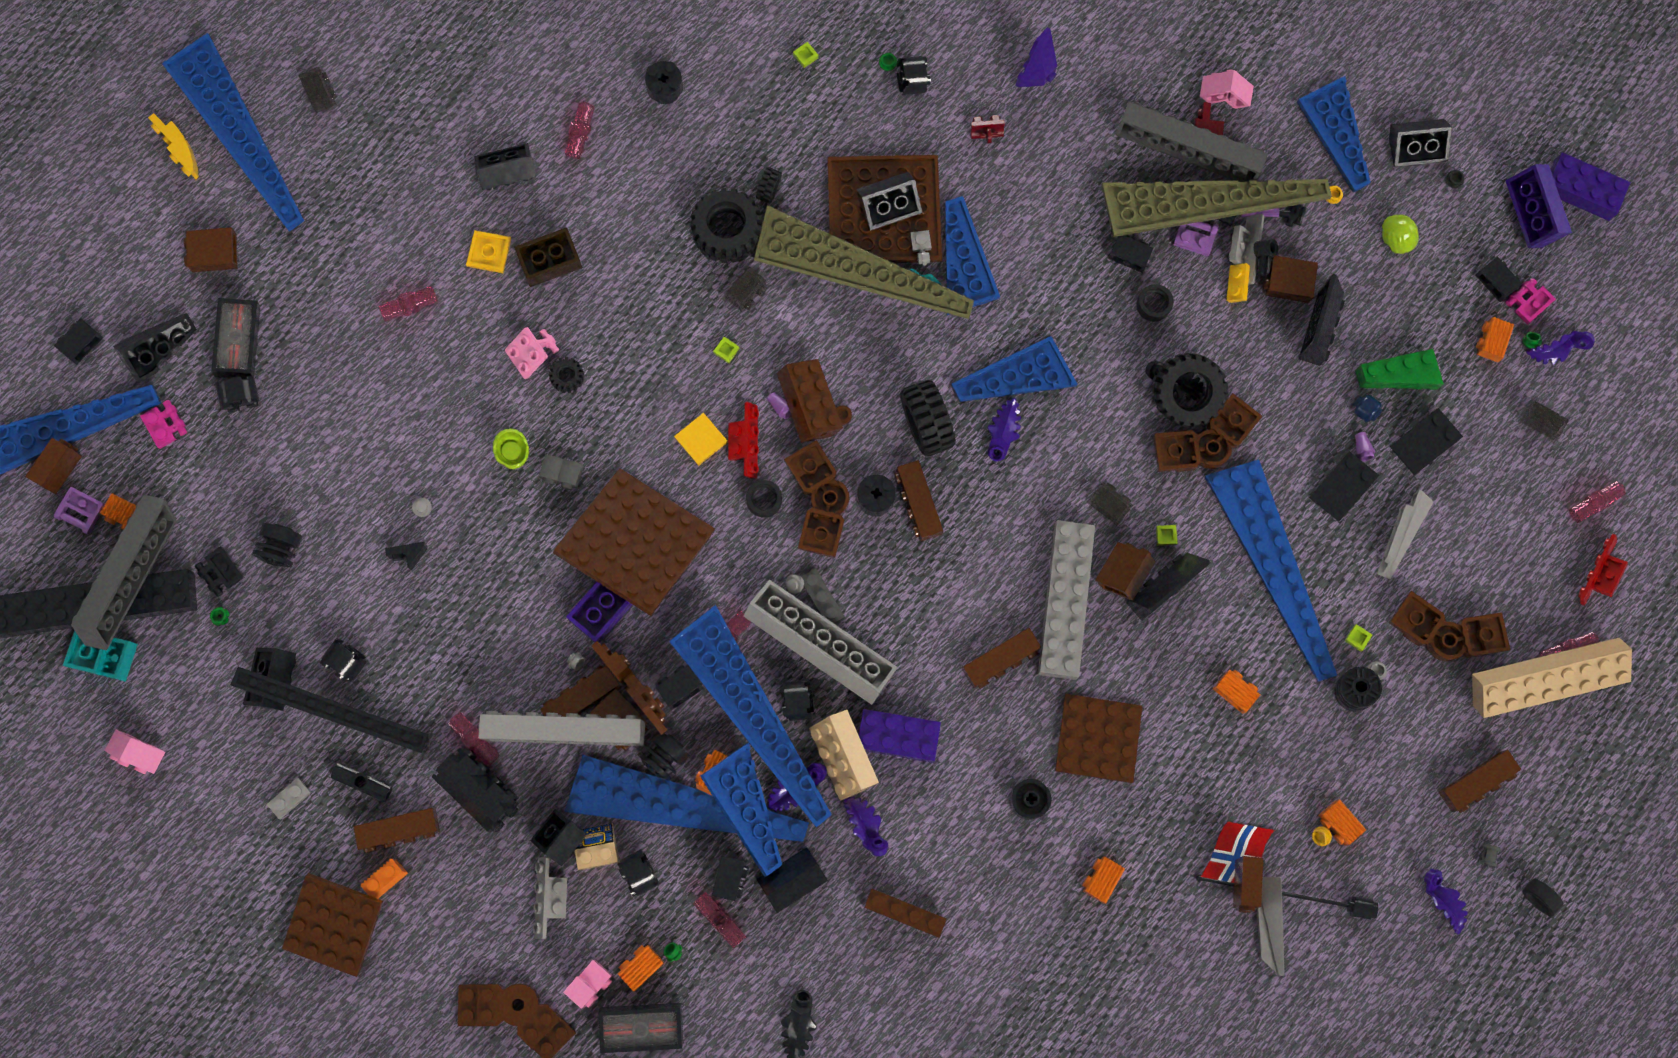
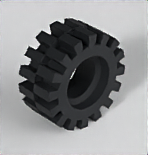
M770 167L765 169L756 192L757 199L772 203L781 182L782 172Z
M565 357L562 360V358H559L558 362L554 361V365L550 366L549 379L557 391L572 393V390L577 391V388L582 386L584 372L579 362L575 361V359ZM564 369H570L574 372L572 380L564 382L559 378L560 372Z

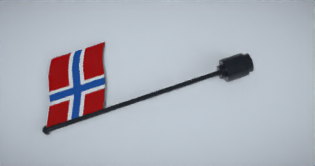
M1227 822L1218 836L1210 861L1202 875H1197L1196 880L1198 882L1206 881L1234 887L1235 860L1242 856L1261 858L1265 845L1275 830ZM1282 891V896L1347 907V912H1350L1352 917L1370 920L1371 918L1375 919L1378 914V903L1371 899L1353 896L1347 903Z

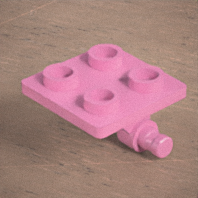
M526 327L505 349V352L524 379H528L548 358L543 349L544 347L550 348L553 354L559 351L555 344V339L545 329L539 332L543 339L537 340L530 329Z

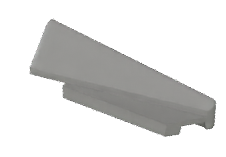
M1418 490L1414 493L1410 505L1406 504L1400 508L1377 572L1378 575L1388 579L1392 578L1430 510L1433 501L1423 491Z
M1263 877L1261 907L1257 908L1260 959L1275 971L1277 975L1284 976L1281 877Z

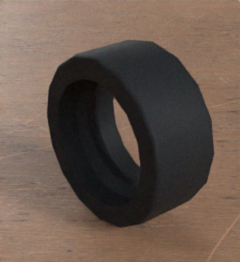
M1151 284L1145 287L1139 294L1136 302L1140 316L1152 322L1165 319L1171 312L1174 304L1173 295L1170 290L1159 284ZM1150 293L1160 294L1166 301L1165 309L1159 313L1149 311L1144 305L1145 297Z
M759 480L753 483L747 490V507L755 516L762 518L771 517L781 508V490L772 481ZM760 488L770 489L775 494V503L769 509H759L753 503L754 493Z
M1532 879L1522 890L1525 898L1535 908L1548 916H1554L1564 905L1561 897L1550 886L1538 879Z

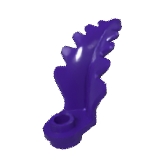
M1573 331L1569 335L1564 334L1560 341L1553 340L1551 345L1544 344L1543 348L1537 346L1536 349H1528L1526 353L1532 359L1536 357L1537 362L1543 360V364L1546 365L1551 359L1552 365H1555L1559 358L1561 362H1564L1573 348L1591 349L1595 343V338L1590 332Z
M1012 398L1010 401L1007 400V405L1002 404L1003 411L997 410V414L1000 417H992L995 425L987 427L992 435L988 456L993 461L1003 460L1006 457L1010 443L1020 437L1015 432V430L1021 428L1016 423V421L1021 420V416L1016 415L1021 412L1017 408L1019 404L1016 402V398ZM995 449H998V450H1000L1001 452H1000V453H996L994 450H995Z
M813 763L806 768L816 786L827 775L826 767L821 763ZM778 780L777 783L780 788L773 787L772 791L774 793L769 794L771 798L768 799L769 809H774L775 811L779 809V811H782L784 806L785 810H788L790 802L794 807H797L796 801Z
M853 796L844 799V807L848 809L846 813L852 815L849 821L856 825L853 828L854 835L862 840L863 847L869 850L872 855H885L889 845L878 834L881 817L879 815L873 816L874 806L866 808L868 801L864 800L861 802L860 797L855 799Z
M1430 869L1424 877V882L1427 883L1426 893L1432 897L1435 907L1438 910L1444 911L1445 918H1450V925L1453 926L1454 932L1460 934L1464 928L1463 924L1467 922L1464 916H1467L1468 912L1462 910L1466 903L1458 900L1460 893L1457 890L1444 887L1441 884L1443 877L1440 870Z

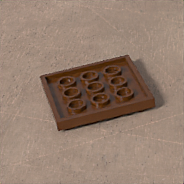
M1065 694L1055 772L1133 783L1143 706Z
M308 873L305 876L282 949L357 977L361 971L383 901Z

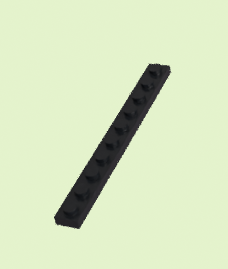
M239 666L230 684L241 690L422 753L429 734Z

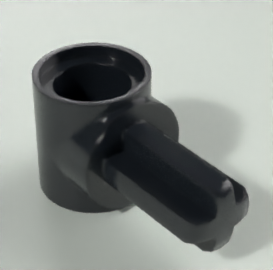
M1275 239L1256 241L1254 243L1253 251L1259 259L1258 274L1261 276L1269 274L1270 260L1278 254L1279 246Z

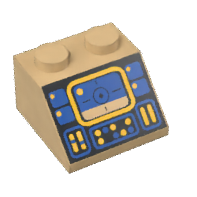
M613 823L582 829L586 836L583 842L575 849L578 870L619 863Z

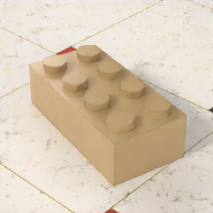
M848 710L828 716L809 728L840 801L879 783Z

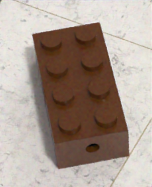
M819 359L786 364L777 372L801 443L832 437L843 429Z

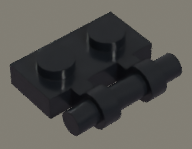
M221 546L204 557L209 563L205 567L201 562L195 565L198 571L197 574L208 584L207 588L210 592H214L216 597L223 594L220 588L222 584L229 589L245 578ZM213 570L218 576L215 580L210 575Z

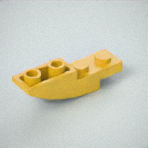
M153 113L148 117L153 123L150 126L157 134L162 133L164 135L162 139L168 144L166 148L171 153L169 157L175 164L180 163L183 166L180 169L188 177L192 175L197 179L199 177L197 162L188 141L172 121L165 125Z

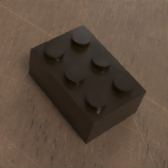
M567 227L514 246L530 287L583 268Z

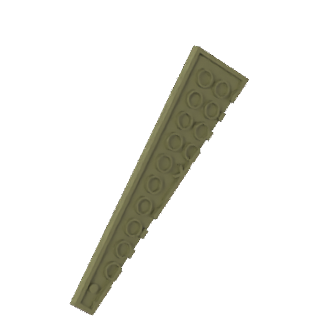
M1328 179L1267 180V182H1257V180H1249V182H1137L1136 184L1112 182L1102 183L1101 185L1113 237L1328 200L1332 197Z
M767 205L754 257L755 261L970 319L974 304L973 299Z

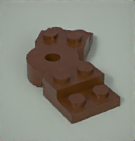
M1232 393L1224 403L1223 410H1218L1217 413L1219 415L1215 419L1212 418L1207 424V430L1199 435L1193 430L1155 433L1153 438L1158 472L1194 471L1198 465L1207 469H1215L1222 466L1231 456L1232 449L1237 448L1263 416ZM1208 445L1214 446L1216 452L1209 451Z
M815 440L784 459L803 494L811 496L812 508L806 513L798 549L835 558L844 525L842 515L849 505V492L842 482L835 480L837 471L818 441ZM832 495L835 497V501L828 503L825 497Z
M1410 591L1389 621V624L1400 630L1404 637L1417 646L1426 645L1429 653L1441 661H1452L1462 655L1472 658L1511 650L1502 612L1464 618L1456 624L1446 621L1443 612L1413 591ZM1445 637L1450 639V646L1445 643Z
M598 641L591 645L621 684L623 682L627 684L625 687L626 691L662 735L666 732L667 728L663 724L666 721L664 719L666 714L662 710L665 706L658 698L653 699L654 692L648 685L644 687L629 669L631 664L623 653L618 655L615 651L612 654L605 643L600 645Z
M501 984L459 985L458 1026H499L505 1021L510 1025L517 1026V1035L541 1058H553L577 1033L549 1004H540L538 993L527 984H514L506 989ZM516 999H521L524 1002L522 1010H517L514 1007Z

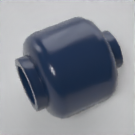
M1371 395L1359 396L1353 404L1356 407L1354 414L1365 422H1370L1371 420L1374 422L1383 411L1381 409V402Z

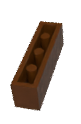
M919 460L898 466L896 469L897 473H894L897 484L901 483L903 489L900 491L903 502L907 501L909 508L906 511L909 519L914 521L913 532L915 537H919L920 541L942 535L943 528Z
M1027 628L962 667V671L973 689L976 687L981 689L989 684V679L993 677L998 679L1005 675L1006 669L1010 667L1015 669L1022 665L1021 660L1026 657L1030 660L1037 656L1041 646L1031 629Z
M599 666L592 671L593 675L590 677H582L576 682V686L571 689L569 687L559 693L560 696L555 700L551 698L543 703V708L540 710L544 716H546V713H558L561 717H566V713L580 715L621 686L607 666Z
M1504 750L1439 791V794L1451 812L1459 811V813H1462L1470 808L1468 804L1475 801L1477 803L1486 797L1485 793L1488 791L1494 792L1501 788V783L1505 780L1509 782L1517 777L1516 773L1522 769L1509 750Z
M428 808L353 826L357 849L364 850V853L377 851L376 847L383 845L384 849L395 847L396 842L404 841V844L416 841L415 838L423 836V839L436 837L435 833L440 832L435 808Z
M874 889L870 890L864 906L868 910L940 938L946 922L944 917Z

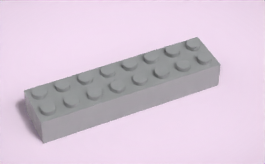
M1059 520L1054 524L1038 675L1072 680L1079 678L1095 525Z
M771 580L764 585L750 602L743 616L871 705L898 668Z
M486 711V714H480L478 738L493 742L644 746L645 722L636 715H626V719H621L618 715H606V718H601L598 714H586V717H581L575 713H566V717H561L558 713H546V716H542V714L537 712H526V716H522V714L507 711L506 715H502L498 711Z

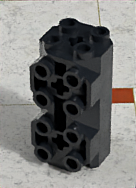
M466 747L464 749L459 748L457 749L459 752L457 755L454 753L450 754L437 767L436 771L438 774H433L432 778L487 832L495 831L497 833L505 825L503 823L507 817L512 818L519 811L517 808L519 797L508 788L505 790L503 788L505 783L497 776L493 775L491 777L488 774L491 770L484 763L477 762L475 760L477 756Z

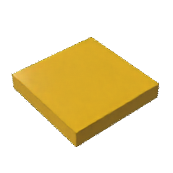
M474 230L466 266L503 273L511 237Z
M704 413L674 436L698 466L728 443L726 438Z

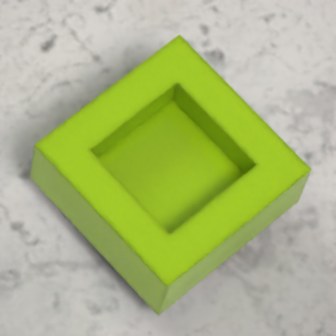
M808 42L793 51V56L803 68L818 59V54Z
M723 337L713 353L727 363H730L740 347L726 337Z
M1176 525L1156 526L1157 546L1178 544Z
M1356 624L1351 629L1345 642L1361 652L1371 639L1372 634Z

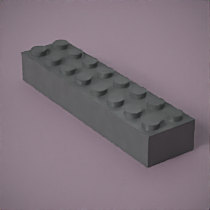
M1128 102L1116 132V136L1238 182L1257 180L1268 156V153L1259 148L1246 146L1243 142L1230 140L1225 135L1214 134L1208 129L1198 128L1190 122H1182L1174 116H1166L1155 109L1142 107L1141 104L1136 102Z
M143 495L137 503L133 515L128 519L124 531L119 535L114 549L110 551L105 565L101 567L96 581L92 583L90 592L82 601L77 615L73 617L71 626L85 646L107 650L177 522L165 499Z

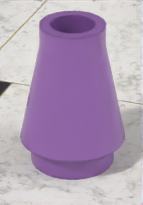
M775 392L771 393L767 401L772 405L780 418H789L791 413L786 399Z
M1366 432L1357 433L1355 435L1356 457L1363 462L1373 459L1375 457V450Z

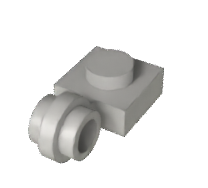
M929 230L910 232L912 251L920 252L917 253L918 264L926 266L927 263H930L929 252L925 251H929L932 248Z

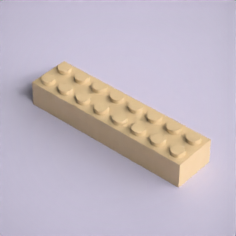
M1616 638L1472 674L1473 707L1483 718L1631 682L1632 649L1622 639Z

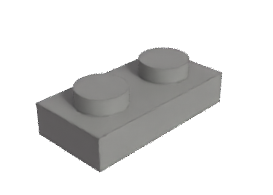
M296 778L266 805L281 820L309 796L311 791L300 778Z

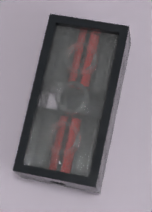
M218 298L211 368L215 377H241V379H247V376L254 377L260 305L257 300Z
M682 1003L601 1007L598 1012L600 1053L682 1049L683 1047Z

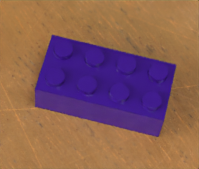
M1563 152L1554 160L1551 166V172L1562 201L1608 221L1618 214L1631 182Z
M1535 164L1505 180L1528 248H1543L1572 233L1549 164Z
M596 582L566 618L593 642L598 641L600 643L633 604Z
M863 709L859 738L866 752L934 763L941 722Z

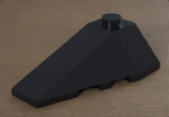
M185 313L135 334L113 347L137 383H140L156 374L160 370L158 366L164 359L169 360L172 357L170 353L176 346H182L197 329L189 315Z

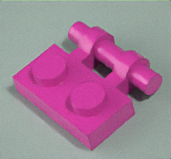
M1534 278L1525 281L1517 292H1513L1505 302L1509 307L1513 304L1519 306L1514 312L1527 325L1556 300L1544 286L1537 290L1534 287L1537 284ZM1526 293H1528V294L1531 296V297H1530L1529 299H1527V300H1525V299L1522 297V296H1524Z
M170 400L163 402L165 407L163 412L158 407H155L140 415L159 449L177 440L173 434L174 432L178 431L180 436L187 434L186 425L179 418L178 410L175 405L171 404ZM168 417H170L173 422L171 426H169L167 421L165 420Z

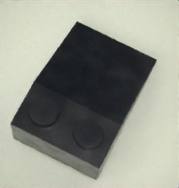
M1437 408L1389 447L1412 474L1416 475L1459 441L1463 435L1443 412Z
M1349 451L1340 459L1309 498L1339 522L1369 489L1379 474Z

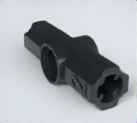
M339 762L334 766L330 777L383 802L387 801L393 788L389 784ZM361 777L366 779L363 787L358 786V780Z

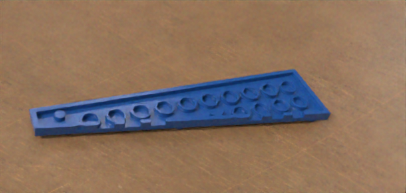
M206 33L163 62V66L288 231L304 222L210 35Z
M149 385L127 391L123 394L112 395L110 398L93 400L91 403L84 405L72 406L73 408L60 409L11 422L7 425H0V475L37 459L51 438L57 441L63 439L71 444L161 404L155 387Z
M1255 460L1206 475V481L1222 506V510L1227 515L1233 530L1237 533L1243 548L1246 550L1270 597L1274 600L1290 633L1295 638L1317 682L1337 676L1260 461Z
M715 605L669 642L817 828L832 814Z
M582 755L564 811L736 833L713 796L699 789L672 781L668 782L656 776L586 755ZM769 810L766 811L768 819L771 821L773 838L804 842L809 822Z

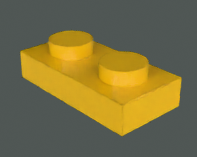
M1247 263L1230 265L1227 291L1228 302L1247 301L1250 265Z

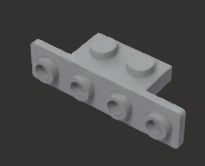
M1263 214L1248 216L1245 228L1241 225L1234 226L1229 261L1235 265L1243 263L1250 265L1248 285L1255 283L1258 258L1254 254L1253 246L1256 241H1261L1264 223Z
M538 857L535 866L537 882L535 883L536 902L534 904V913L536 915L533 933L535 934V939H546L547 918H566L567 878L549 877V857Z

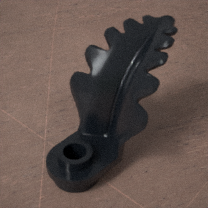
M1151 361L1146 366L1145 372L1153 380L1154 376H1157L1159 373L1158 368L1165 364L1159 361ZM1187 372L1176 380L1173 386V393L1176 392L1178 399H1182L1184 394L1187 400H1190L1191 396L1193 400H1196L1197 397L1200 399L1201 396H1205L1206 387L1203 386V382H1199L1201 379L1199 377L1192 379L1194 372Z
M799 990L794 994L791 1013L781 1021L782 1026L787 1028L781 1033L782 1037L788 1038V1040L782 1043L783 1047H787L784 1050V1053L789 1054L787 1058H801L800 1056H805L803 1049H809L805 1041L813 1040V1036L809 1031H814L817 1027L810 1016L813 998L806 990Z

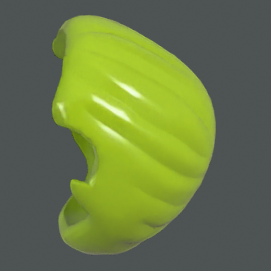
M1402 214L1392 215L1384 220L1382 224L1384 243L1394 253L1404 254L1411 252L1419 241L1418 228L1415 222L1410 217Z
M504 429L494 438L493 454L498 463L503 464L509 469H517L527 461L529 446L522 432L516 429Z

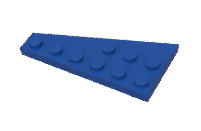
M1343 76L1298 99L1297 103L1354 193L1368 186L1371 181L1367 164L1362 154L1363 148L1358 137L1359 131L1354 110L1350 104L1346 77Z
M963 196L946 201V287L973 299V307L1000 299V294Z
M1052 336L952 383L951 387L959 402L1076 387L1078 384Z
M748 742L704 772L700 777L762 874L768 876L779 868L782 862L777 843L773 838L771 821H769L767 816L765 799L760 781L757 779L754 768L756 766L754 760H752L751 748Z

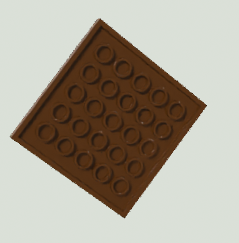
M938 155L828 157L830 234L892 263H918L917 253L920 252L912 251L910 232L929 230L932 248L925 252H929L930 262H942ZM909 172L916 182L922 213L870 230L862 212L856 189Z
M619 468L556 546L553 554L652 616L713 535L715 528Z

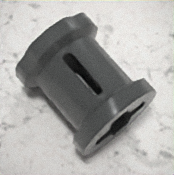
M1483 844L1484 850L1479 864L1497 868L1496 859L1501 848L1490 844Z

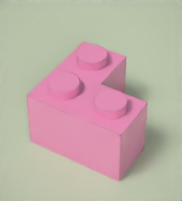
M1235 70L1212 73L1211 75L1203 76L1200 97L1211 104L1225 101L1235 109L1251 106L1254 86Z
M117 729L104 750L110 754L109 758L117 761L118 764L125 767L131 764L136 766L134 770L146 774L147 771L154 774L165 754V751Z
M592 960L563 993L581 1009L586 1006L589 1008L599 998L597 993L601 989L605 991L612 983L610 978L613 975L596 960Z

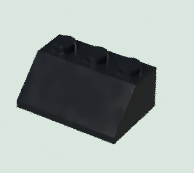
M1445 119L1390 124L1389 143L1394 167L1448 161L1452 126Z
M528 143L474 156L476 172L482 190H493L500 185L509 186L516 181H529L536 177Z
M909 172L856 189L862 212L870 230L922 213L916 182Z
M256 647L251 671L291 685V675L296 665V653L278 648ZM247 691L243 705L277 711H283L286 706Z
M807 847L782 862V865L768 876L762 875L756 879L776 913L784 910L828 881Z

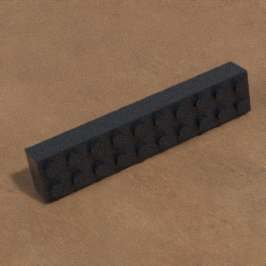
M189 569L148 574L123 621L198 610L195 573ZM93 582L0 595V638L73 628L71 626L72 619L81 608L82 601L90 592Z

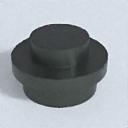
M1452 170L1446 175L1445 180L1449 187L1459 188L1463 185L1465 178L1461 171Z

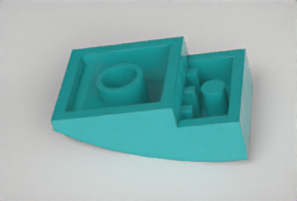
M74 630L63 666L126 682L138 644L113 638L108 649L102 650L85 646Z

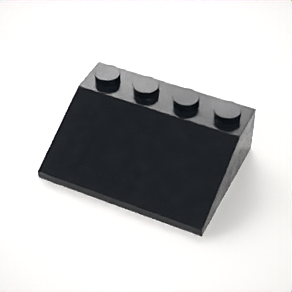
M1332 274L1317 293L1299 355V360L1318 366L1324 361L1327 362L1330 351H1328V347L1334 341L1335 334H1333L1334 327L1338 326L1340 320L1338 313L1342 310L1345 300H1342L1344 291L1336 274Z
M1188 552L1184 556L1179 554L1172 560L1173 565L1171 567L1165 566L1157 573L1159 577L1155 580L1150 578L1144 583L1143 586L1145 588L1141 592L1138 591L1134 600H1130L1127 605L1143 621L1211 562Z

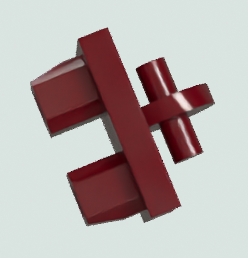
M992 115L989 121H983V118L980 116L973 117V122H971V139L986 138L987 144L992 142V138L1003 137L1005 121L1001 120L999 115Z

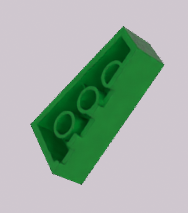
M1433 349L1361 364L1355 370L1360 388L1437 390L1444 384Z

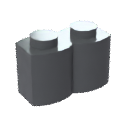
M545 454L539 477L543 479L542 482L545 484L554 485V483L561 484L562 488L572 490V488H578L584 466L575 461Z

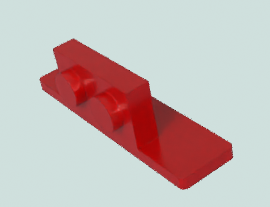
M745 402L744 421L728 423V460H744V476L757 479L759 470V410L757 405Z
M1612 534L1610 539L1607 538L1603 545L1604 551L1602 555L1599 554L1595 560L1596 567L1594 571L1589 572L1586 579L1588 583L1579 592L1578 597L1580 598V604L1585 606L1592 591L1612 597L1628 566L1627 561L1610 556L1617 543V535Z

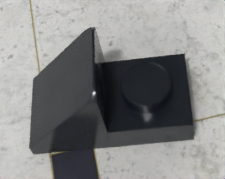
M425 542L385 548L386 556L392 559V561L404 560L406 556L407 567L412 571L428 547Z

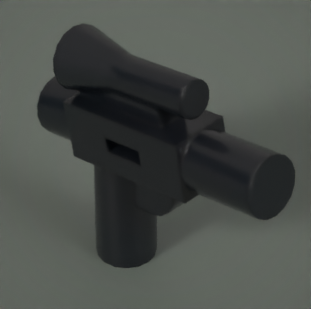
M1302 204L1288 206L1285 210L1279 209V217L1287 218L1285 225L1292 227L1293 224L1301 226L1307 208L1302 207L1300 209Z

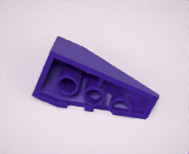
M1047 27L1035 40L1029 53L1030 57L1023 65L1025 68L1024 73H1019L1017 77V87L1044 86L1047 82H1052L1056 77L1057 61L1051 30Z

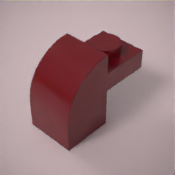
M1204 102L1201 109L1198 108L1197 116L1192 124L1201 129H1208L1214 134L1223 135L1224 121L1210 120L1211 103Z

